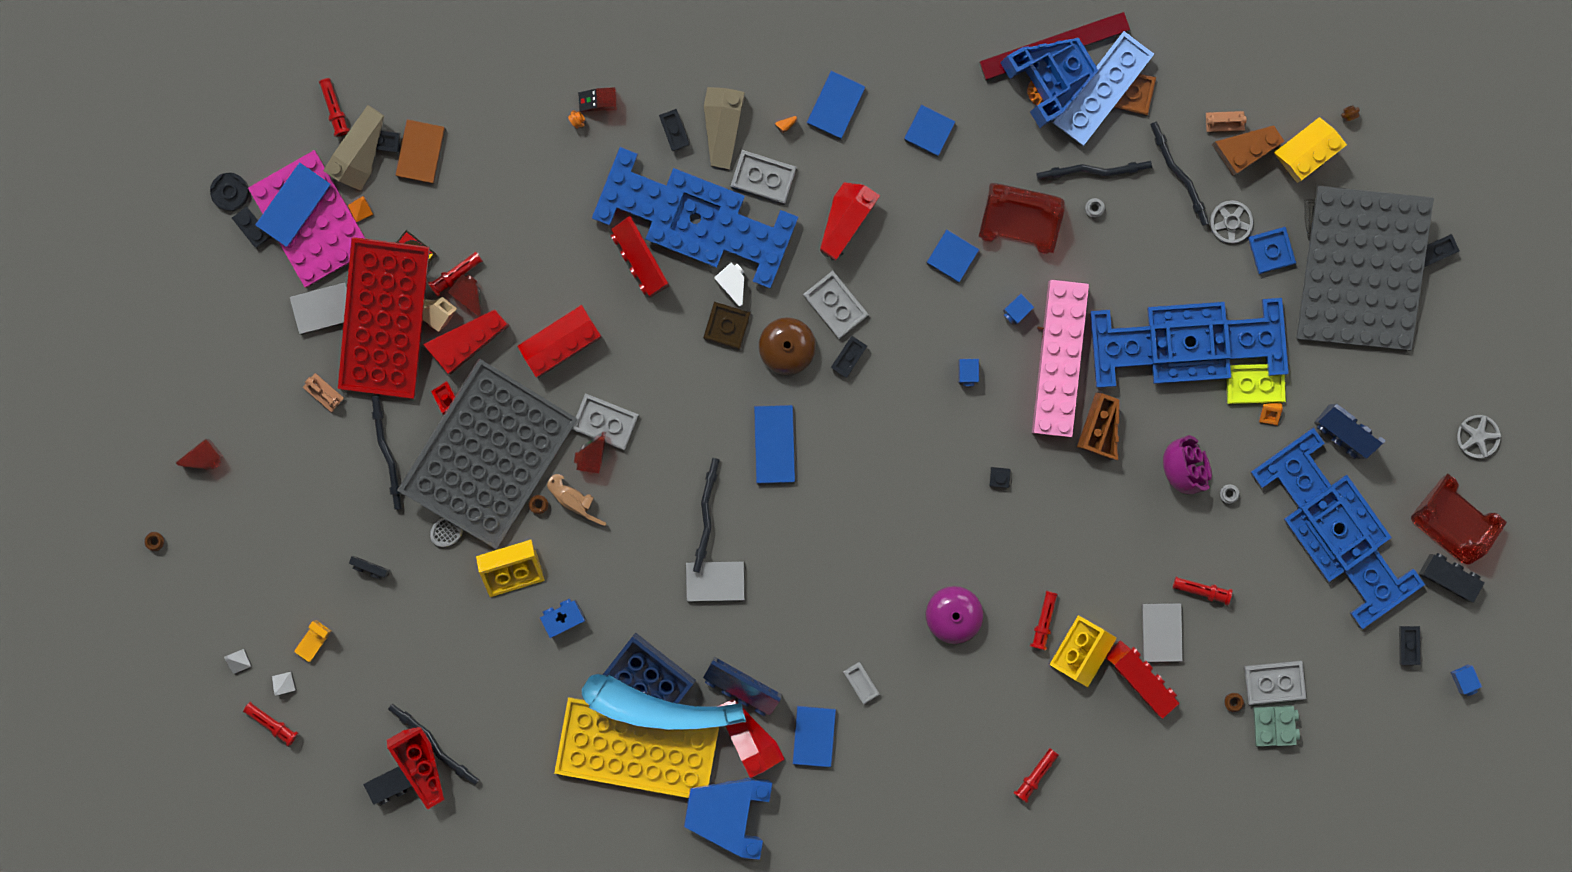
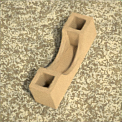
M443 297L437 300L425 299L423 320L431 328L439 332L448 324L457 308Z

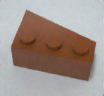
M1273 125L1215 141L1212 146L1234 176L1283 143L1284 139Z
M1095 393L1077 445L1078 448L1112 460H1118L1119 399L1103 393Z

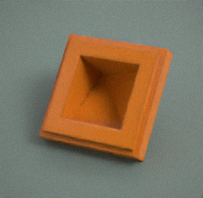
M793 116L777 121L775 125L782 133H785L797 122V117Z
M364 196L348 205L356 223L373 215Z
M1282 403L1263 404L1259 422L1278 425L1282 413Z

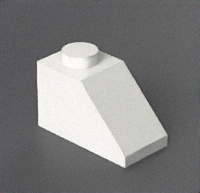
M731 262L714 279L733 301L741 307L743 305L744 276L742 274L744 271L738 264L734 266Z

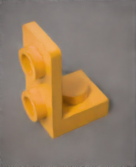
M317 620L311 622L308 627L310 629L295 649V653L308 662L313 659L332 632V630Z

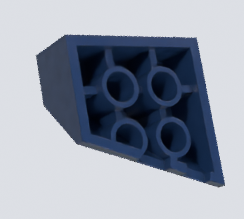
M1338 404L1328 405L1314 422L1318 425L1316 428L1324 435L1328 433L1332 437L1331 441L1337 446H1343L1347 449L1346 453L1353 459H1367L1386 441L1382 437L1375 438L1369 427L1363 424L1358 425L1356 423L1358 420Z

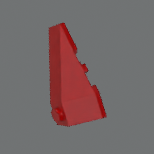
M844 182L833 197L820 251L836 261L875 206L880 195L865 185Z
M733 698L719 706L738 704V702ZM743 708L746 722L725 726L749 777L752 778L778 764L785 758L777 742Z
M417 727L403 730L387 740V749L427 810L443 801L444 796L432 745L423 729Z

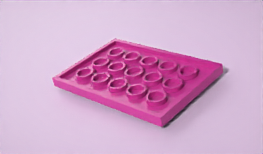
M315 150L248 188L263 214L299 162L332 184L289 247L280 243L305 288L349 264L351 238H365L332 178L323 171L325 166Z

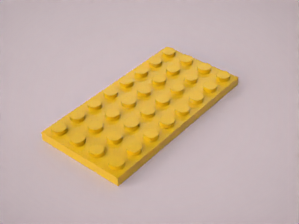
M568 697L554 774L689 798L690 788L709 785L719 727L661 729L636 726L611 719L589 708L590 705L585 700Z

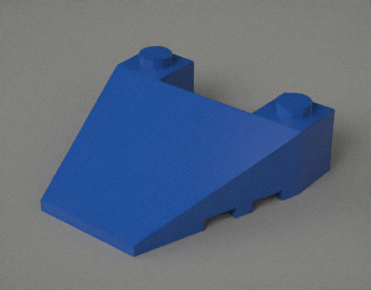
M1079 38L1057 41L1050 44H1039L1032 47H1022L1006 56L1000 62L1010 79L1026 71L1044 102L1030 111L1039 128L1059 117L1099 71Z
M749 777L720 784L690 788L684 827L740 857L760 860L763 840L756 836L745 835L750 800L769 802L772 783L769 780Z

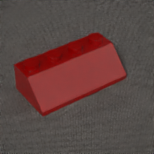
M631 216L611 229L614 234L610 236L616 245L620 244L623 250L620 253L625 262L629 260L632 267L629 269L634 278L639 277L642 283L639 287L643 294L646 295L648 293L649 297H652L668 288L670 285Z
M580 305L519 344L518 348L535 377L539 378L602 338V335L584 307Z

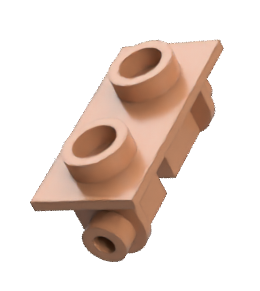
M1244 111L1206 113V132L1245 130L1247 119L1244 116Z
M316 373L309 377L303 386L308 393L330 412H333L344 399L343 396Z

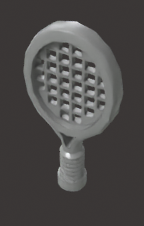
M441 518L433 525L430 531V538L436 546L448 547L461 538L464 530L456 526L454 530V526L451 527L453 523L449 524L448 520ZM439 524L441 528L444 525L447 531L442 534L437 525Z

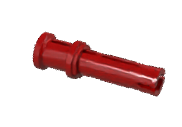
M322 79L319 81L330 113L328 119L329 122H332L335 131L334 137L347 135L350 128H347L344 119L346 117L345 113L340 110L331 79ZM328 91H329V93H330V96H331V99H332L333 104L331 103V100H330Z
M475 251L447 273L442 272L441 276L433 282L429 281L428 285L438 297L440 292L447 287H452L454 281L483 261Z
M1175 577L1173 589L1204 596L1211 602L1213 600L1225 603L1226 606L1229 605L1233 592L1232 589L1218 588L1215 584L1207 586Z
M1046 591L1039 623L1034 628L1035 635L1033 643H1030L1031 647L1047 650L1046 643L1048 635L1051 634L1049 626L1058 596L1057 593Z
M251 702L243 710L244 713L270 730L273 737H278L284 741L287 747L294 742L299 734L297 731L293 732L286 727L284 722H277Z
M1049 748L1029 777L1026 776L1023 779L1024 782L1020 788L1013 793L1028 803V798L1034 790L1038 789V783L1059 755Z

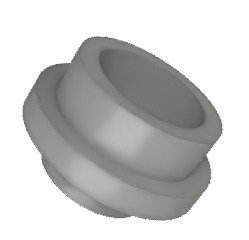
M1097 198L1090 199L1085 206L1086 213L1093 218L1101 216L1105 209L1104 203ZM1092 205H1097L1098 210L1096 212L1092 211Z
M1225 485L1220 490V498L1225 503H1234L1239 498V490L1234 485ZM1228 490L1232 491V497L1230 498L1226 496Z

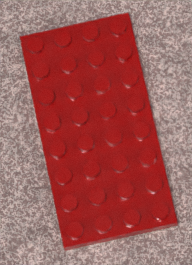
M357 237L351 238L338 389L415 398L430 247Z

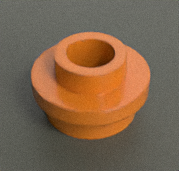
M571 111V115L568 116L571 124L576 129L584 127L585 117L580 111Z

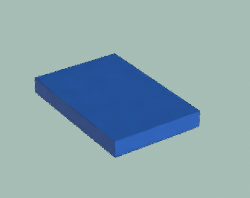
M831 71L807 124L842 139L865 90V86Z
M797 706L793 764L831 767L836 709Z

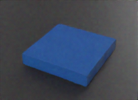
M921 105L904 140L939 156L955 121Z
M1286 226L1248 237L1258 274L1296 263Z
M946 230L926 263L960 282L979 249Z

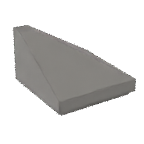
M244 649L224 657L233 674L251 667Z
M291 672L272 676L275 696L296 690Z

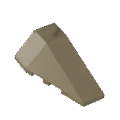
M707 87L704 113L710 162L713 167L730 170L745 98V92Z
M367 105L323 171L341 183L362 190L372 173V164L376 155L378 138H380L384 115Z

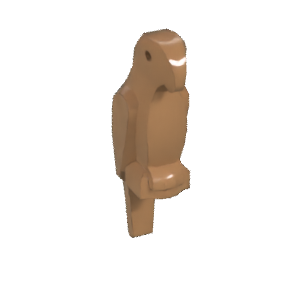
M560 474L550 477L547 487L565 508L596 523L606 525V522L585 512L588 511L594 497L590 494L584 496L578 490L564 486L562 483L564 477Z

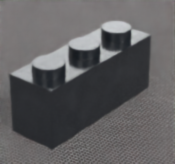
M1440 553L1436 555L1429 554L1419 574L1464 600L1474 603L1485 583L1480 580L1481 576L1474 572L1467 573L1463 571V566L1456 562L1453 564L1447 562V557Z
M399 766L363 784L373 805L379 803L380 806L389 802V797L395 794L399 797L407 793V788L412 786Z

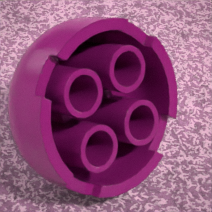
M1191 435L1171 442L1163 455V468L1167 480L1174 489L1187 495L1208 490L1210 488L1208 480L1212 479L1211 466L1205 450L1203 452L1197 445L1198 440ZM1203 461V465L1196 467V465H1194L1196 463Z
M960 586L944 587L930 598L925 611L926 623L932 634L939 640L950 644L964 643L972 639L980 630L983 623V608L977 596L970 590ZM955 612L959 613V618L957 620H954L952 618V615Z

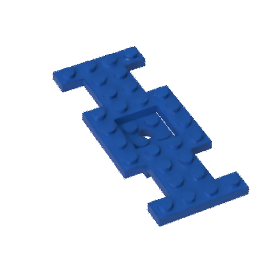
M622 147L619 148L592 219L610 226L616 209H621L652 222L645 240L716 268L723 251H728L758 263L759 266L753 282L771 288L798 220L797 216L780 210L774 228L738 214L745 198L744 195L675 168L672 170L667 185H663L631 172L638 154ZM694 213L701 216V221L698 224H693L690 221V216Z
M1282 298L1262 299L1263 318L1226 320L1225 302L1148 307L1149 326L1112 329L1110 310L1091 311L1096 388L1116 386V367L1152 365L1153 384L1230 379V359L1267 357L1268 376L1287 375L1289 372ZM1187 337L1195 339L1194 347H1188L1185 344Z
M1312 428L1250 473L1261 488L1275 478L1279 479L1298 506V509L1285 517L1284 521L1328 582L1342 572H1345L1365 601V603L1350 612L1359 627L1363 629L1425 584L1414 569H1411L1398 579L1377 551L1379 546L1392 537L1348 475L1343 476L1332 485L1328 482L1309 455L1325 444L1316 430ZM1337 523H1341L1344 526V531L1341 534H1337L1334 531V526Z

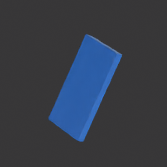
M299 162L260 217L256 226L284 246L289 247L332 184Z
M793 405L754 406L756 483L795 482Z

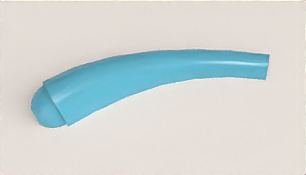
M592 675L582 688L583 699L590 705L589 708L611 719L636 726L661 729H700L746 722L742 703L719 707H694L675 704L640 692L610 675Z

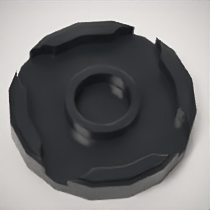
M229 172L220 174L213 180L210 186V195L217 207L234 211L246 203L249 197L247 182L241 176Z

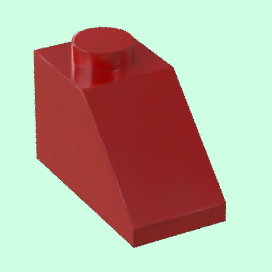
M447 381L431 391L443 415L456 396Z

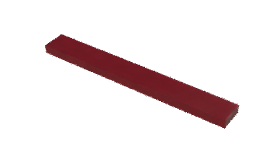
M1122 12L1023 47L1038 46L1045 43L1050 44L1079 38L1083 46H1087L1122 34L1123 31H1130V27L1125 13ZM1020 48L980 61L985 80L1005 74L1006 72L1000 62Z

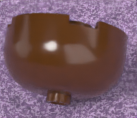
M790 317L779 318L769 323L762 331L758 346L759 354L763 363L773 372L780 375H794L806 369L812 362L816 351L815 337L811 329L804 322ZM787 341L791 343V347L789 349H786L783 346V344Z

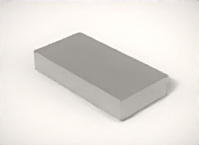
M860 662L843 671L863 704L880 695Z

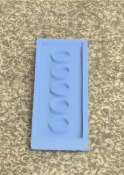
M1123 31L1096 66L1099 71L1069 104L1066 110L1055 119L1053 124L1084 146L1151 60L1154 53Z

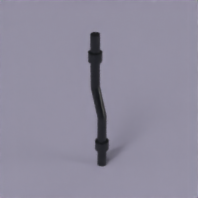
M1158 122L1151 123L1150 126L1155 135V143L1160 147L1168 168L1185 184L1193 202V210L1198 214L1202 226L1210 224L1204 211L1206 209L1204 203L1200 201L1192 180L1174 163L1166 144L1168 141L1165 134H1162Z
M1130 162L1128 165L1109 169L1084 164L1064 168L1054 167L1049 171L1038 172L1036 176L1037 180L1048 178L1058 179L1063 175L1079 172L1104 177L1124 173L1134 174L1138 173L1139 170L1152 168V162Z
M372 396L373 412L371 413L372 420H375L377 442L388 464L391 487H389L390 495L393 497L394 510L402 509L401 493L398 491L396 463L385 441L382 422L384 415L383 411H381L379 396Z
M712 458L710 470L705 477L707 481L701 500L704 530L699 549H696L695 553L696 560L693 572L700 573L703 559H706L708 552L706 548L712 529L708 503L713 484L718 476L716 473L720 459Z
M393 703L390 705L388 710L400 718L399 721L403 724H408L412 728L421 727L438 759L456 771L455 774L460 778L464 777L473 785L477 784L479 779L467 771L468 768L463 764L459 765L443 753L428 729L411 718L412 715L407 711L403 712Z

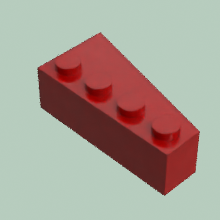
M494 309L423 345L444 370L451 375L505 330L509 324Z
M1120 640L1110 649L1105 658L1115 666V669L1128 680L1132 688L1163 719L1179 704L1175 699L1177 697L1176 693L1170 687L1168 689L1165 688L1163 685L1165 681L1158 674L1155 676L1151 672L1153 670L1152 666L1146 660L1144 662L1141 661L1139 658L1141 654L1134 647L1131 649Z

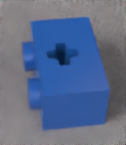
M569 598L560 603V608L554 610L551 607L543 611L544 616L540 617L549 638L586 620L576 600L571 602ZM559 612H561V614L566 613L567 617L565 618V622H563L562 620L558 621L557 617L560 616Z

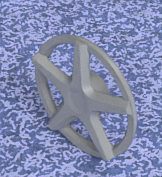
M1230 200L1222 202L1211 214V230L1219 240L1225 243H1238L1244 240L1252 230L1253 216L1251 211L1239 201ZM1227 204L1240 205L1233 214H1230L1224 207ZM1244 209L1249 215L1250 225L1239 219ZM1219 210L1224 220L1214 225V217ZM1227 228L1229 240L1221 237L1216 230ZM1236 228L1248 230L1244 236L1235 240Z
M1484 415L1468 417L1461 423L1457 432L1460 448L1464 453L1474 458H1484L1491 455L1499 446L1501 438L1497 424L1491 418ZM1472 419H1481L1477 429L1466 424ZM1487 421L1493 425L1496 433L1485 432ZM1462 429L1470 434V439L1463 445L1460 438ZM1496 439L1494 447L1487 452L1485 441ZM1477 444L1482 454H1472L1466 449Z

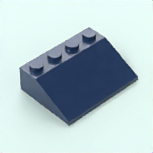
M637 633L631 637L603 673V675H610L640 692L675 704L680 702L696 681V679Z
M715 656L703 676L706 680L704 683L713 688L715 686L722 688L721 692L729 697H732V695L738 697V702L747 707L749 704L756 707L755 711L763 716L766 714L771 715L781 700V693Z

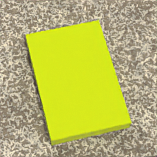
M1267 364L1230 365L1231 378L1226 379L1227 404L1286 402L1285 375L1268 376Z

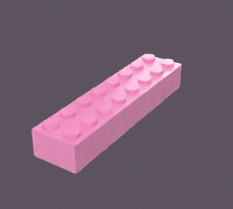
M1058 280L1048 281L1032 433L1061 437H1072L1089 284Z

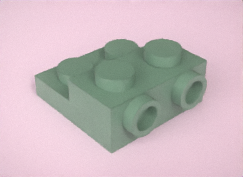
M1294 706L1253 707L1255 746L1297 745L1296 740H1300V732L1295 727V721L1299 720V714L1297 709L1294 710Z

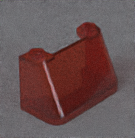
M991 183L987 193L979 237L985 241H993L998 236L1034 243L1040 253H1054L1064 215V200L1054 195Z
M1447 473L1416 508L1411 516V520L1457 560L1469 565L1487 555L1507 522L1497 513H1487L1484 515L1456 492L1459 484L1456 478Z

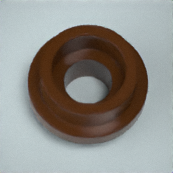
M1354 105L1348 106L1343 109L1344 112L1341 114L1345 121H1351L1360 116L1359 107H1354Z
M536 495L531 498L529 508L535 514H542L548 509V500L542 495ZM537 501L542 502L541 508L536 507L535 504Z
M151 532L145 537V546L151 551H158L164 545V537L158 532ZM153 538H157V545H153Z
M1230 693L1225 697L1224 704L1229 711L1238 712L1242 709L1244 700L1240 694ZM1232 699L1237 700L1235 706H1232L1230 703Z

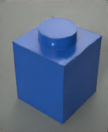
M1020 294L1003 310L1005 312L1003 316L1011 324L1013 322L1017 324L1034 306Z
M959 359L958 383H963V386H974V383L979 382V359Z
M1465 665L1450 672L1460 694L1470 696L1477 693V689L1482 687L1472 665Z

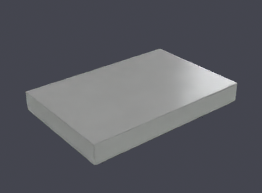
M742 150L731 187L785 204L797 167Z
M833 270L803 294L838 339L869 315Z
M346 282L290 297L299 334L344 323Z
M585 393L576 415L577 421L572 429L593 438L602 432L601 436L597 438L598 440L625 450L639 414Z
M744 561L703 562L700 573L693 572L695 562L686 563L687 601L744 600Z
M1181 603L1142 604L1143 662L1145 660L1147 662L1182 661Z
M1301 660L1244 666L1248 705L1306 699L1303 662Z

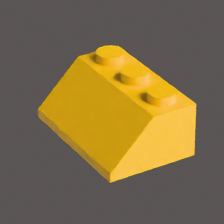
M1319 117L1276 150L1274 154L1298 183L1347 144L1333 127Z
M532 540L476 556L479 574L489 597L545 581Z
M1078 615L1049 665L1088 687L1117 637Z

